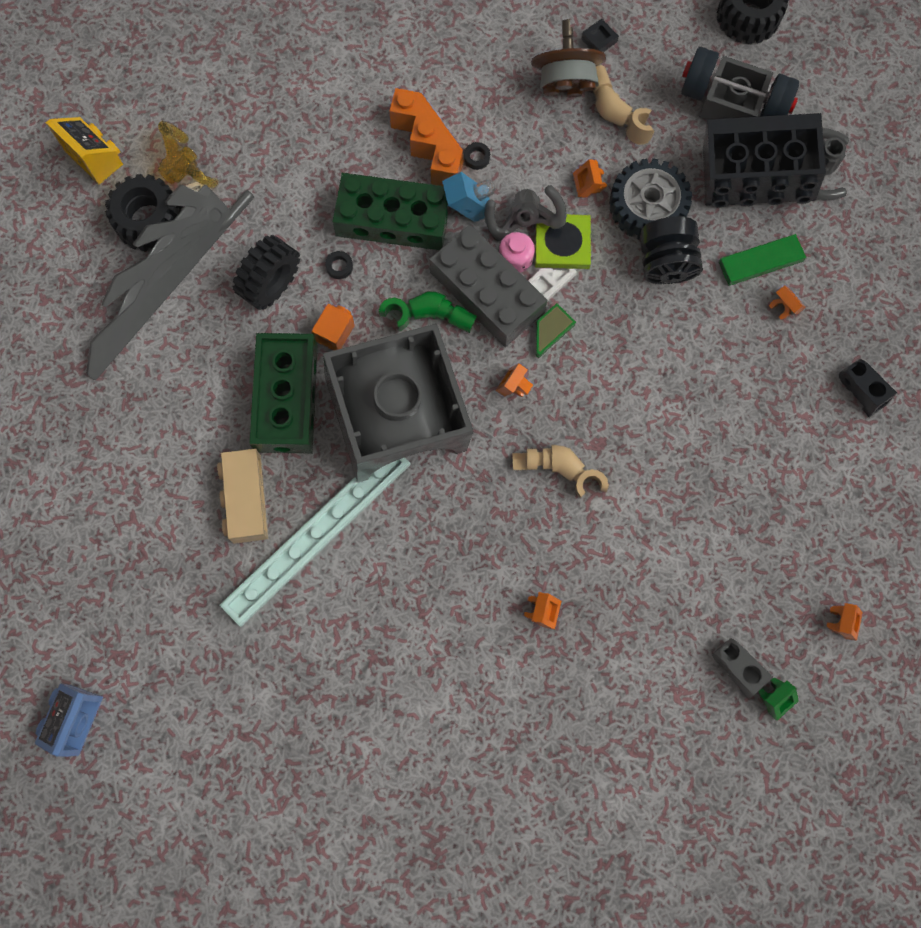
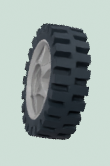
M647 158L641 159L640 164L634 161L630 164V167L626 166L623 168L621 174L619 173L616 177L610 194L609 209L610 213H613L612 219L614 222H619L618 227L622 231L626 229L627 235L630 237L636 234L638 235L637 239L640 240L639 232L649 222L666 217H687L692 203V191H689L691 185L689 181L685 182L686 176L683 172L679 175L677 174L679 168L675 165L671 169L668 168L669 162L663 161L662 165L658 164L659 159L654 158L651 163H648ZM645 198H651L655 202H649Z

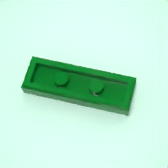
M796 234L720 258L718 263L728 286L804 262L807 257Z

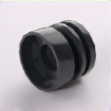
M683 216L666 217L649 222L641 228L639 236L641 251L644 254L642 263L646 281L652 284H675L694 279L701 274L703 264L701 251L697 247L700 240L698 225L695 220Z

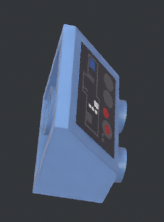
M60 683L59 687L50 696V708L46 718H43L37 726V739L34 744L57 757L79 756L103 696L72 685Z

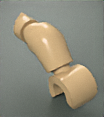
M596 66L599 85L593 92L596 95V108L604 120L624 127L625 124L628 125L626 135L633 143L639 145L648 143L654 134L653 128L650 125H645L651 109L639 108L632 112L633 108L621 100L618 93H615L612 88L605 66Z
M551 445V448H543L542 452H537V449H527V453H512L513 470H537L538 466H543V469H551L552 472H558L569 481L572 479L576 481L575 490L579 498L586 493L583 489V482L586 479H595L600 485V491L606 493L609 484L606 476L599 470L591 469L585 471L583 469L585 465L570 448L565 446Z

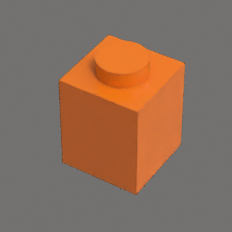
M327 304L311 333L314 334L317 343L333 351L341 349L355 326L353 316L343 306L337 305V307Z

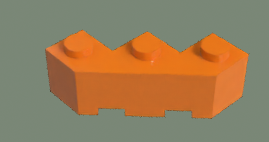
M395 88L389 111L391 128L412 132L410 137L411 156L433 160L430 169L431 184L443 186V180L462 171L463 150L422 93Z

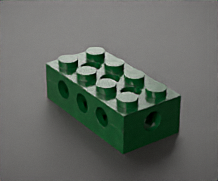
M342 172L332 222L336 237L440 250L444 245L450 207L447 203L444 186Z
M256 333L249 444L252 449H257L259 453L313 454L318 345L314 334ZM291 364L288 368L281 369L284 365ZM283 391H290L285 396H279ZM289 418L286 423L277 424L280 419Z

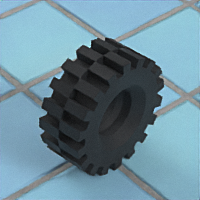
M275 235L265 236L263 242L259 240L256 242L254 249L250 248L248 251L249 255L246 258L243 257L241 267L237 268L235 272L237 276L233 278V283L235 284L232 286L235 291L234 293L258 310H264L267 306H272L274 300L279 299L281 293L285 292L288 288L289 282L293 281V274L297 273V265L300 263L298 251Z

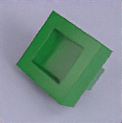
M772 678L770 682L776 690L773 693H767L761 688L759 696L767 707L768 713L777 721L799 700L796 687L788 680L782 682L777 678Z

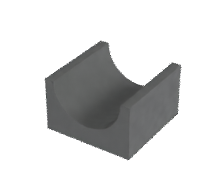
M437 323L323 353L326 384L357 483L368 480L378 469L407 456L438 449H451L456 454L467 451L474 430Z

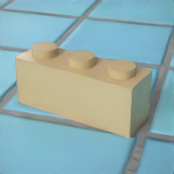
M257 449L221 453L222 462L217 464L219 479L223 480L224 490L220 491L221 506L226 508V519H222L224 536H228V539L233 544L268 539L261 455Z

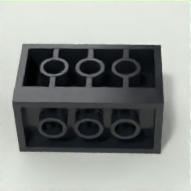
M812 113L707 120L703 143L705 206L722 208L727 205H741L747 207L760 203L779 205L783 202L806 204L816 201L826 175L822 114Z

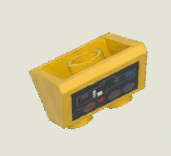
M81 117L49 119L45 122L64 152L99 185L123 165L118 156L121 153L118 147L111 140L106 142L102 138L103 134L93 123L88 125Z

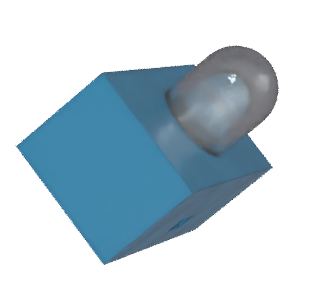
M462 172L442 181L449 207L473 222L485 218L486 202L490 200L489 197L495 192V185L492 181L484 180L477 183Z

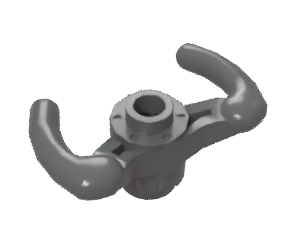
M823 128V138L828 139L827 141L823 140L826 175H830L836 171L845 158L849 137L839 131ZM843 187L834 190H819L816 199H839L846 196L847 190Z
M552 185L545 188V194L552 200L555 206V214L540 204V198L533 190L523 189L517 192L512 211L501 227L495 221L496 203L494 200H488L484 216L489 232L495 240L501 241L506 235L514 232L515 229L532 224L543 223L552 229L561 228L566 223L567 211L560 193Z

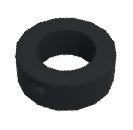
M480 142L469 144L464 151L466 167L475 170L485 168L489 164L491 156L488 146ZM474 151H480L485 157L480 161H475L471 159L470 154Z
M335 251L327 256L325 266L327 273L332 278L344 279L351 275L353 263L347 253ZM344 260L347 263L345 269L336 271L332 268L334 261Z

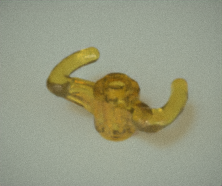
M160 121L158 129L163 136L167 153L165 158L159 163L158 171L161 176L170 184L178 183L186 176H191L198 183L207 185L209 188L217 187L219 180L216 177L206 176L197 167V155L187 145L184 147L178 145L177 140L181 143H187L189 140L188 135L175 125L166 121Z

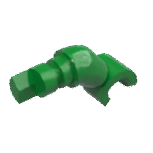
M427 291L409 299V304L398 298H388L379 307L380 317H386L392 310L402 312V318L397 321L399 332L408 326L411 317H414V320L430 317L441 320L447 318L449 319L448 323L470 333L477 318L476 315L466 311L465 308L459 305L452 306V302L447 300L445 295L434 291Z

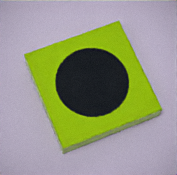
M567 214L565 225L558 229H552L543 223L536 224L535 268L590 269L591 215Z

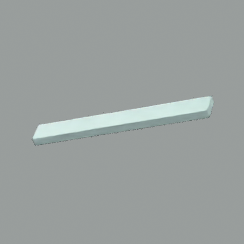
M406 458L394 461L375 471L368 480L357 483L356 477H354L220 604L222 609L242 627L411 465Z

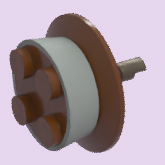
M570 19L562 20L563 49L541 53L531 60V65L534 68L542 70L540 89L545 96L559 95V93L567 92V97L582 96V91L595 90L599 85L596 66L606 60V54L602 51L573 48V28L570 27Z

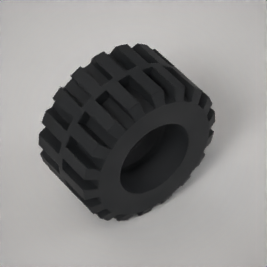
M720 0L716 12L718 13L717 22H721L720 28L722 31L727 30L726 35L729 38L734 36L736 37L735 41L741 43V40H746V44H752L753 40H755L758 44L763 42L764 38L768 40L773 33L775 34L787 10L789 0ZM745 3L754 4L758 6L760 9L751 8L747 6Z
M136 174V178L125 177L126 181L122 184L117 182L115 184V191L110 190L108 193L110 199L105 202V206L108 209L105 213L109 223L124 244H128L134 250L137 247L133 243L146 225L174 220L181 212L180 206L165 204L167 198L173 193L170 187L165 185L162 179L158 178L156 180L153 175L149 174L146 178L142 174ZM148 205L157 206L150 217L143 220H132L134 213L141 207ZM159 239L139 246V249L147 252V248L151 247L152 249Z

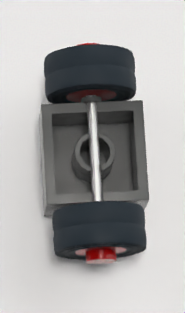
M700 46L696 50L693 61H687L682 77L686 78L681 90L682 95L701 101L708 84H711L699 116L700 118L710 120L758 117L763 103L764 106L760 117L788 115V113L792 114L798 98L795 97L799 87L798 79L778 74L770 91H767L774 72L723 55L718 69L714 73L719 53Z

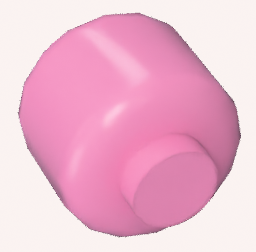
M512 232L501 240L499 253L522 273L532 265L535 247L531 238L526 234Z

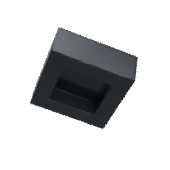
M600 19L582 32L581 39L590 49L605 52L617 43L619 36L603 19Z

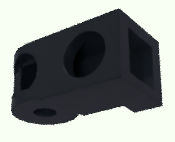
M858 359L839 373L840 381L864 406L862 410L869 418L887 406L897 394L862 359Z

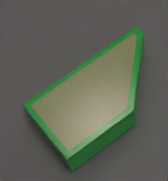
M557 303L537 320L536 356L538 358L576 324V321Z

